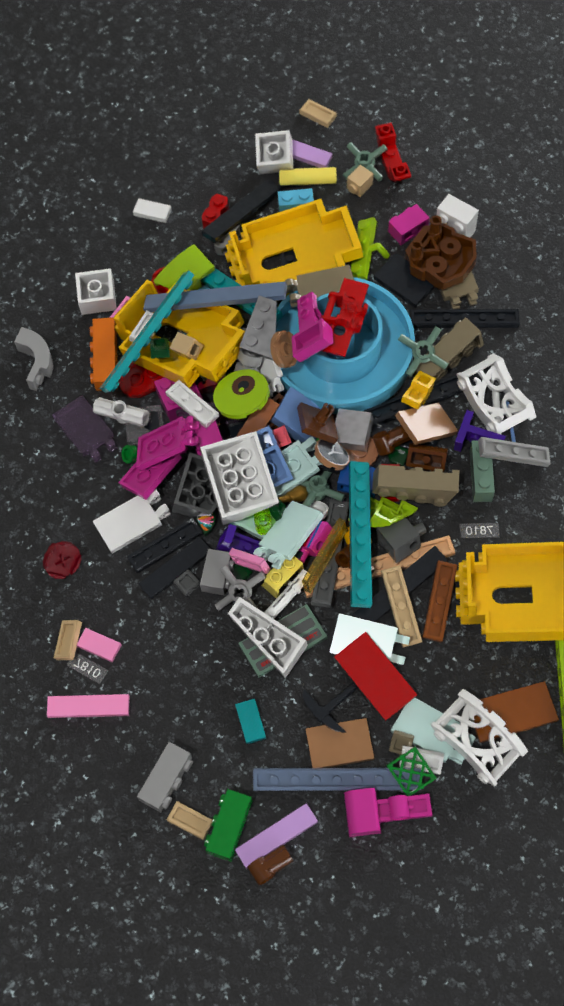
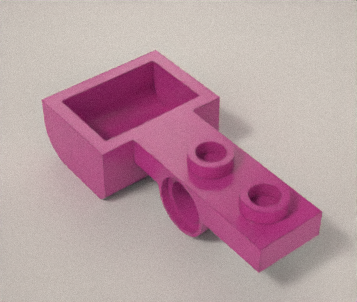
M312 291L297 300L299 332L292 336L293 357L299 362H303L333 344L332 328L322 318L320 319L322 314L317 309V296Z
M375 788L350 790L344 793L349 837L381 834L380 823L432 817L429 794L414 796L397 795L388 799L377 800Z

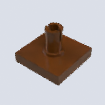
M300 402L297 410L302 433L335 444L338 440V435L332 414L335 410L331 404L324 403L323 407L318 409Z

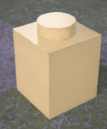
M359 165L347 177V189L352 194L361 197L373 185L374 173Z
M177 332L172 340L170 349L179 356L189 360H196L203 345L195 338Z

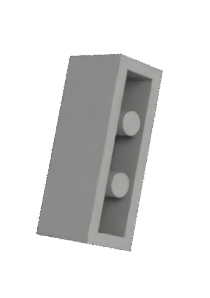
M168 742L137 796L139 801L160 813L163 809H167L172 801L170 796L174 790L177 791L183 781L181 779L184 772H188L193 764L191 753Z

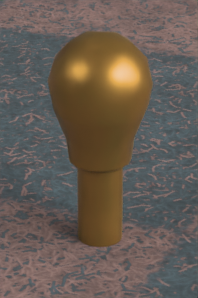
M298 485L287 492L286 495L278 498L283 503L292 501L302 502L305 501L309 494L305 486Z

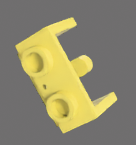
M295 556L290 561L285 559L280 569L273 568L266 575L261 586L277 598L280 595L279 589L283 585H288L290 578L296 571L298 573L302 571L303 563Z

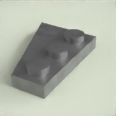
M258 296L239 346L241 350L273 360L270 344L273 335L276 333L277 301Z

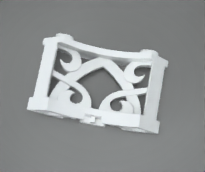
M493 353L487 356L488 359L462 373H457V385L464 392L471 407L486 429L501 434L526 419L533 420L536 418L532 401L523 395L519 389L515 390L511 385L510 381H512V378L503 358ZM491 366V368L488 370V372H487L486 375H485V373L483 372V369H485V368ZM478 373L482 382L479 378L474 377L473 381H475L476 385L472 386L468 377ZM494 380L498 381L499 386H495L492 384L494 383ZM486 387L495 392L503 391L505 393L501 402L502 408L491 407L484 403ZM506 401H510L512 405L509 404L507 407Z
M462 689L458 693L459 698L436 722L433 721L431 723L435 731L433 734L438 740L447 742L459 752L478 773L477 777L484 784L489 783L495 787L498 784L496 781L519 756L523 757L528 750L514 732L510 733L507 731L508 729L504 727L506 723L494 711L489 713L486 708H483L481 700ZM465 706L462 715H456ZM476 715L481 719L480 723L469 721V719L474 721V716ZM451 719H455L460 722V725L456 723L450 725L451 727H454V733H450L444 729V727ZM489 725L491 727L489 732L491 749L471 747L468 726L482 728ZM498 735L501 741L495 744L494 736ZM509 751V752L505 755V757L502 759L501 754H503V753ZM493 756H496L498 764L489 772L486 768V762H490L491 767H493L495 763Z

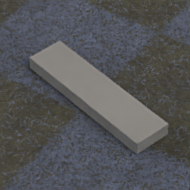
M486 437L478 439L480 457L548 467L551 464L548 447Z

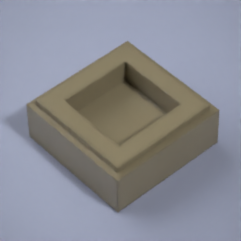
M394 730L389 751L401 754L403 746L412 747L414 735Z

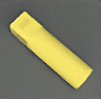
M336 167L279 170L280 186L336 184Z

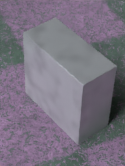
M338 409L335 422L338 435L337 442L345 449L367 452L374 420L372 413Z

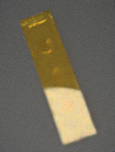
M339 518L304 576L302 583L306 592L311 593L347 532L345 520Z

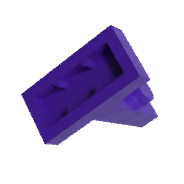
M467 410L455 440L454 450L461 452L465 439L470 442L478 441L480 437L505 440L506 436L472 426L474 412Z
M229 524L220 535L216 550L230 552L231 548L254 555L255 549L260 547V541L235 532L237 526Z

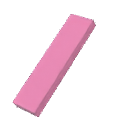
M129 694L48 696L47 717L129 716L130 696Z

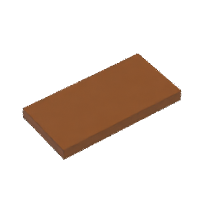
M545 681L479 699L483 702L482 706L484 709L486 708L489 713L494 711L506 723L504 727L510 733H519L558 722L559 720ZM476 715L474 716L475 720L472 722L480 723L481 719ZM489 725L482 728H474L479 744L489 741V732L491 730ZM498 735L494 736V739L500 738Z

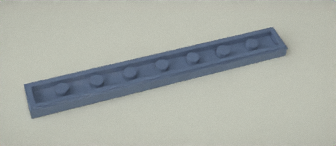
M285 281L183 291L181 293L183 296L177 304L174 303L170 309L181 310L256 303L259 295L274 301L286 300L287 283ZM168 293L146 295L144 311L155 312Z
M253 768V791L358 790L366 788L402 790L388 768ZM414 768L413 771L421 772V768ZM393 770V771L395 772V774L397 775V777H398V776H399V771H398V770ZM402 771L401 779L409 780L410 773ZM412 774L411 781L419 782L420 775ZM401 782L405 789H407L408 783ZM410 784L409 790L416 789L418 785Z

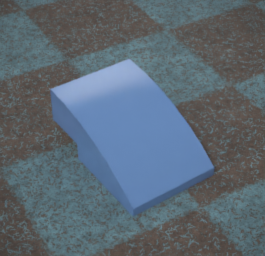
M290 387L270 422L278 427L285 425L289 437L296 441L299 440L302 444L312 436L301 431L297 410L298 405L302 402L318 409L321 408Z
M270 425L257 430L256 432L274 488L292 480L293 476Z

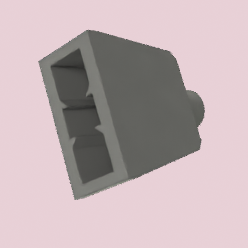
M406 518L390 526L377 527L378 541L395 563L400 562L421 547L420 536L427 533L423 523L413 526Z

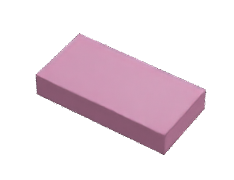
M231 548L229 555L235 564L268 574L270 567L264 558Z
M85 628L77 643L78 648L112 663L122 646L121 643L88 628Z

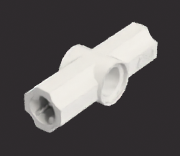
M99 397L93 404V412L95 414L116 419L122 424L130 423L144 427L149 421L150 413L148 410L126 405L121 400L111 401Z

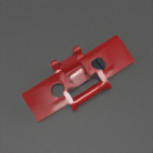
M344 278L339 292H329V300L320 319L322 318L331 326L333 344L321 351L342 357L346 356L353 334L360 332L368 310V304L365 303L363 305L369 284ZM334 306L341 308L340 314H337V317L331 316Z

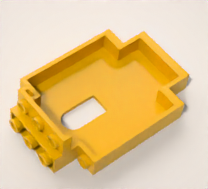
M322 199L241 224L243 232H240L242 240L238 239L236 230L229 232L231 240H228L229 244L226 245L228 252H225L227 263L231 262L232 264L229 267L231 276H235L236 280L234 281L242 286L285 282L286 279L296 280L297 275L345 266L347 262L363 258L362 246L347 205L326 212ZM292 249L294 250L296 262L271 270L262 267V262L266 258Z
M149 280L143 283L113 317L117 324L114 328L120 339L124 340L119 346L122 355L125 354L133 343L129 341V336L145 313L143 308L146 295L158 294L153 283ZM227 305L172 310L166 319L163 318L162 326H172L188 333L187 336L195 338L200 342L203 347L197 359L189 360L179 356L170 349L172 342L168 341L170 357L151 359L149 343L145 348L142 347L139 351L141 355L133 363L173 382L180 380L188 388L192 386L200 375L217 383L238 358L239 346L245 333L244 330L240 329L244 324V320L239 310ZM155 333L151 339L161 337L157 336Z
M564 542L482 544V552H478L479 562H475L474 552H466V560L459 562V570H456L455 582H459V587H456V599H460V605H456V617L461 618V625L481 624V633L486 635V642L564 640ZM532 587L533 603L500 604L494 601L492 595L499 588Z

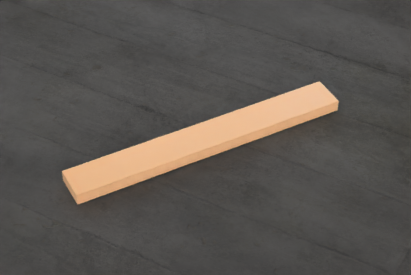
M450 536L421 543V547L398 563H395L388 553L371 558V564L376 568L372 574V579L381 577V570L399 565L402 570L407 569L434 546L438 548L445 558L455 555L456 552ZM338 567L334 590L350 586V568ZM316 574L311 575L312 578L303 587L306 598L312 597Z

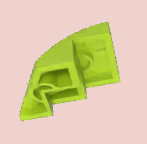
M193 244L175 257L154 279V284L157 286L162 285L169 290L184 272L190 271L194 274V277L192 278L193 283L188 290H198L202 287L201 279L214 272L215 268Z
M370 497L371 527L390 526L415 513L418 508L404 500L398 505L385 497H381L380 501Z

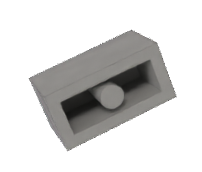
M208 549L200 582L202 592L225 595L226 589L229 590L230 583L220 571L225 565H227L230 571L234 570L235 562L230 557L229 552Z

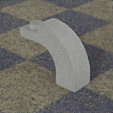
M21 327L14 343L19 352L29 354L35 358L34 365L26 381L30 389L37 391L39 385L43 383L44 376L51 377L53 359L45 340L38 333Z

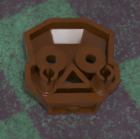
M434 215L430 218V225L423 226L405 250V260L409 262L411 275L422 281L427 280L436 288L446 289L462 283L476 264V239L456 233L454 228L441 223V217Z

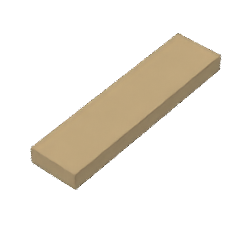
M401 566L381 570L395 624L398 628V634L410 637L409 645L401 643L402 648L422 643Z

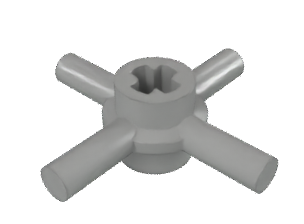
M227 565L223 566L220 571L230 583L229 595L215 604L216 609L220 611L232 601L236 602L239 597L257 608L250 598L252 587L266 578L265 573L261 571L246 581L244 579H236ZM243 589L244 592L238 593L237 590Z

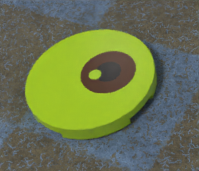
M250 369L238 370L228 374L218 383L214 390L213 401L223 416L231 419H243L265 406L270 395V387L266 378L260 372Z

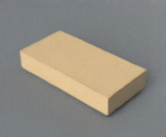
M310 99L300 109L301 115L327 128L337 117L336 112Z
M79 620L62 621L54 659L74 660L82 622Z
M178 801L167 818V821L203 841L212 827V819Z

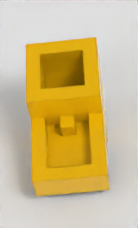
M419 371L412 380L411 386L403 395L401 402L418 410L429 397L436 378Z

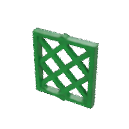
M416 746L386 765L406 796H411L437 779ZM411 752L414 753L413 760L405 758ZM417 754L422 760V762L415 760ZM399 760L402 761L400 768L393 767L394 763ZM404 761L412 763L411 770L403 769ZM414 764L422 765L421 772L413 771ZM425 766L430 772V774L424 773ZM393 770H398V771H399V776H398V777H397V775L395 774V772H394ZM402 771L410 773L409 780L401 779ZM412 774L420 775L419 782L411 781ZM423 776L430 777L428 781L422 783ZM401 782L408 783L407 789H405ZM410 784L418 785L416 789L409 791Z

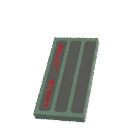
M307 604L277 621L307 641L308 646L304 652L327 639L326 633ZM249 638L238 643L258 678L275 669L274 665Z

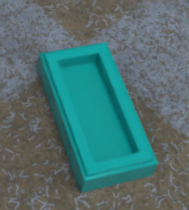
M255 698L235 704L246 744L266 739Z

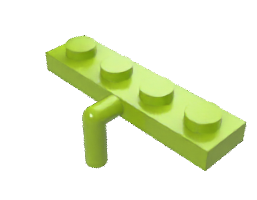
M374 217L358 222L357 236L362 246L363 258L354 260L351 263L353 277L365 280L368 279L372 251L377 250L384 259L390 256L381 243H374L377 220Z

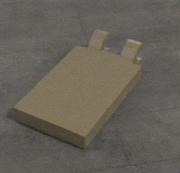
M350 265L297 275L296 280L286 279L287 293L298 290V294L293 293L289 295L291 308L298 307L297 300L311 291L317 298L332 291L339 292L344 278L354 280Z
M472 271L462 283L446 289H440L443 300H449L452 309H460V297L467 296L470 306L477 304L476 299H478L477 293L479 288Z

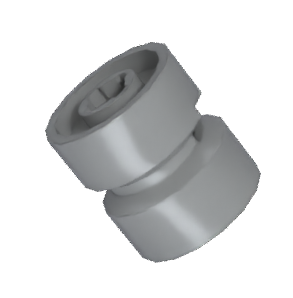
M240 349L237 358L239 362L236 363L234 372L243 369L259 372V366L263 357Z

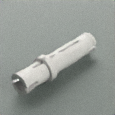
M302 569L292 582L289 581L287 588L263 613L275 619L295 595L302 592L301 589L312 578L311 575Z

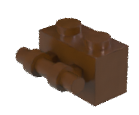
M410 443L406 466L420 467L431 471L443 469L444 472L448 449Z

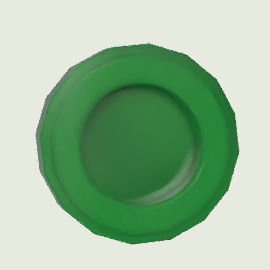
M125 445L123 447L121 456L125 463L133 464L137 461V447L135 445Z

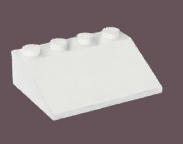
M256 431L200 447L223 525L242 520L279 503Z

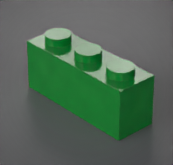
M227 789L226 795L222 794L219 801L221 809L219 814H215L211 826L214 827L212 834L207 835L204 847H207V854L232 862L252 804V797Z

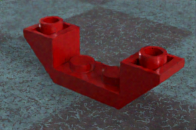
M392 123L375 126L378 148L383 144L387 147V150L380 156L388 178L394 182L411 178L407 162H402L398 152L396 133Z

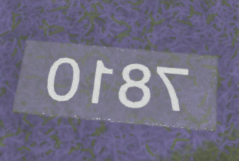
M460 524L461 538L500 537L499 524Z
M76 652L74 660H70L67 664L68 667L99 684L109 671Z

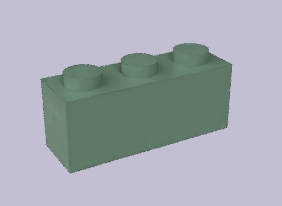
M472 441L470 446L473 502H492L495 493L493 462L491 458L480 457L478 441Z

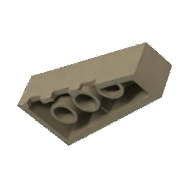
M466 317L462 321H458L449 333H445L440 338V342L435 346L433 345L434 354L449 363L444 370L432 361H429L427 363H420L414 374L417 375L419 371H422L436 378L435 382L439 381L447 374L448 368L453 369L457 367L462 357L468 358L473 354L472 350L475 347L480 349L484 345L481 331Z
M378 465L373 472L372 493L378 494L381 497L391 496L397 497L399 500L408 499L414 500L417 503H431L434 506L442 507L459 492V470H452V473H443V469H434V471L427 472L423 471V468L420 467L405 470L404 466Z

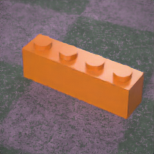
M113 317L93 319V326H90V336L93 337V342H90V351L93 353V357H90V366L93 368V373H90L91 384H94L96 391H102L100 389L101 385L118 363L117 331L114 328L116 322Z

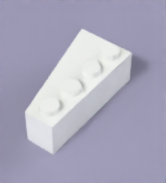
M239 597L228 612L230 618L286 679L307 648V641Z

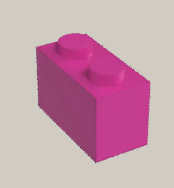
M415 204L405 209L400 215L390 219L388 232L400 245H403L414 238L423 226L429 225V217Z

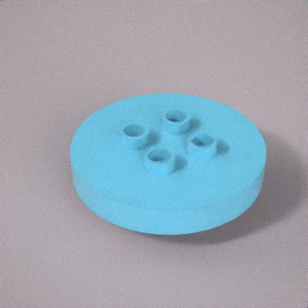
M353 277L355 281L369 284L363 305L365 303L368 304V310L360 332L353 334L346 356L342 357L320 351L303 362L297 360L296 364L290 368H281L283 376L280 380L284 386L283 391L285 393L292 387L319 408H322L324 403L331 404L335 409L332 414H337L338 409L363 411L385 402L403 385L408 376L406 371L413 361L412 349L398 340L400 335L403 334L415 342L412 321L402 303L383 287ZM329 293L317 298V309L322 315L329 300ZM288 295L286 300H283L277 307L282 312L283 317L276 322V332L286 330V332H291L295 335L299 332L298 307L291 308ZM334 306L331 316L337 317V314H340L341 308Z

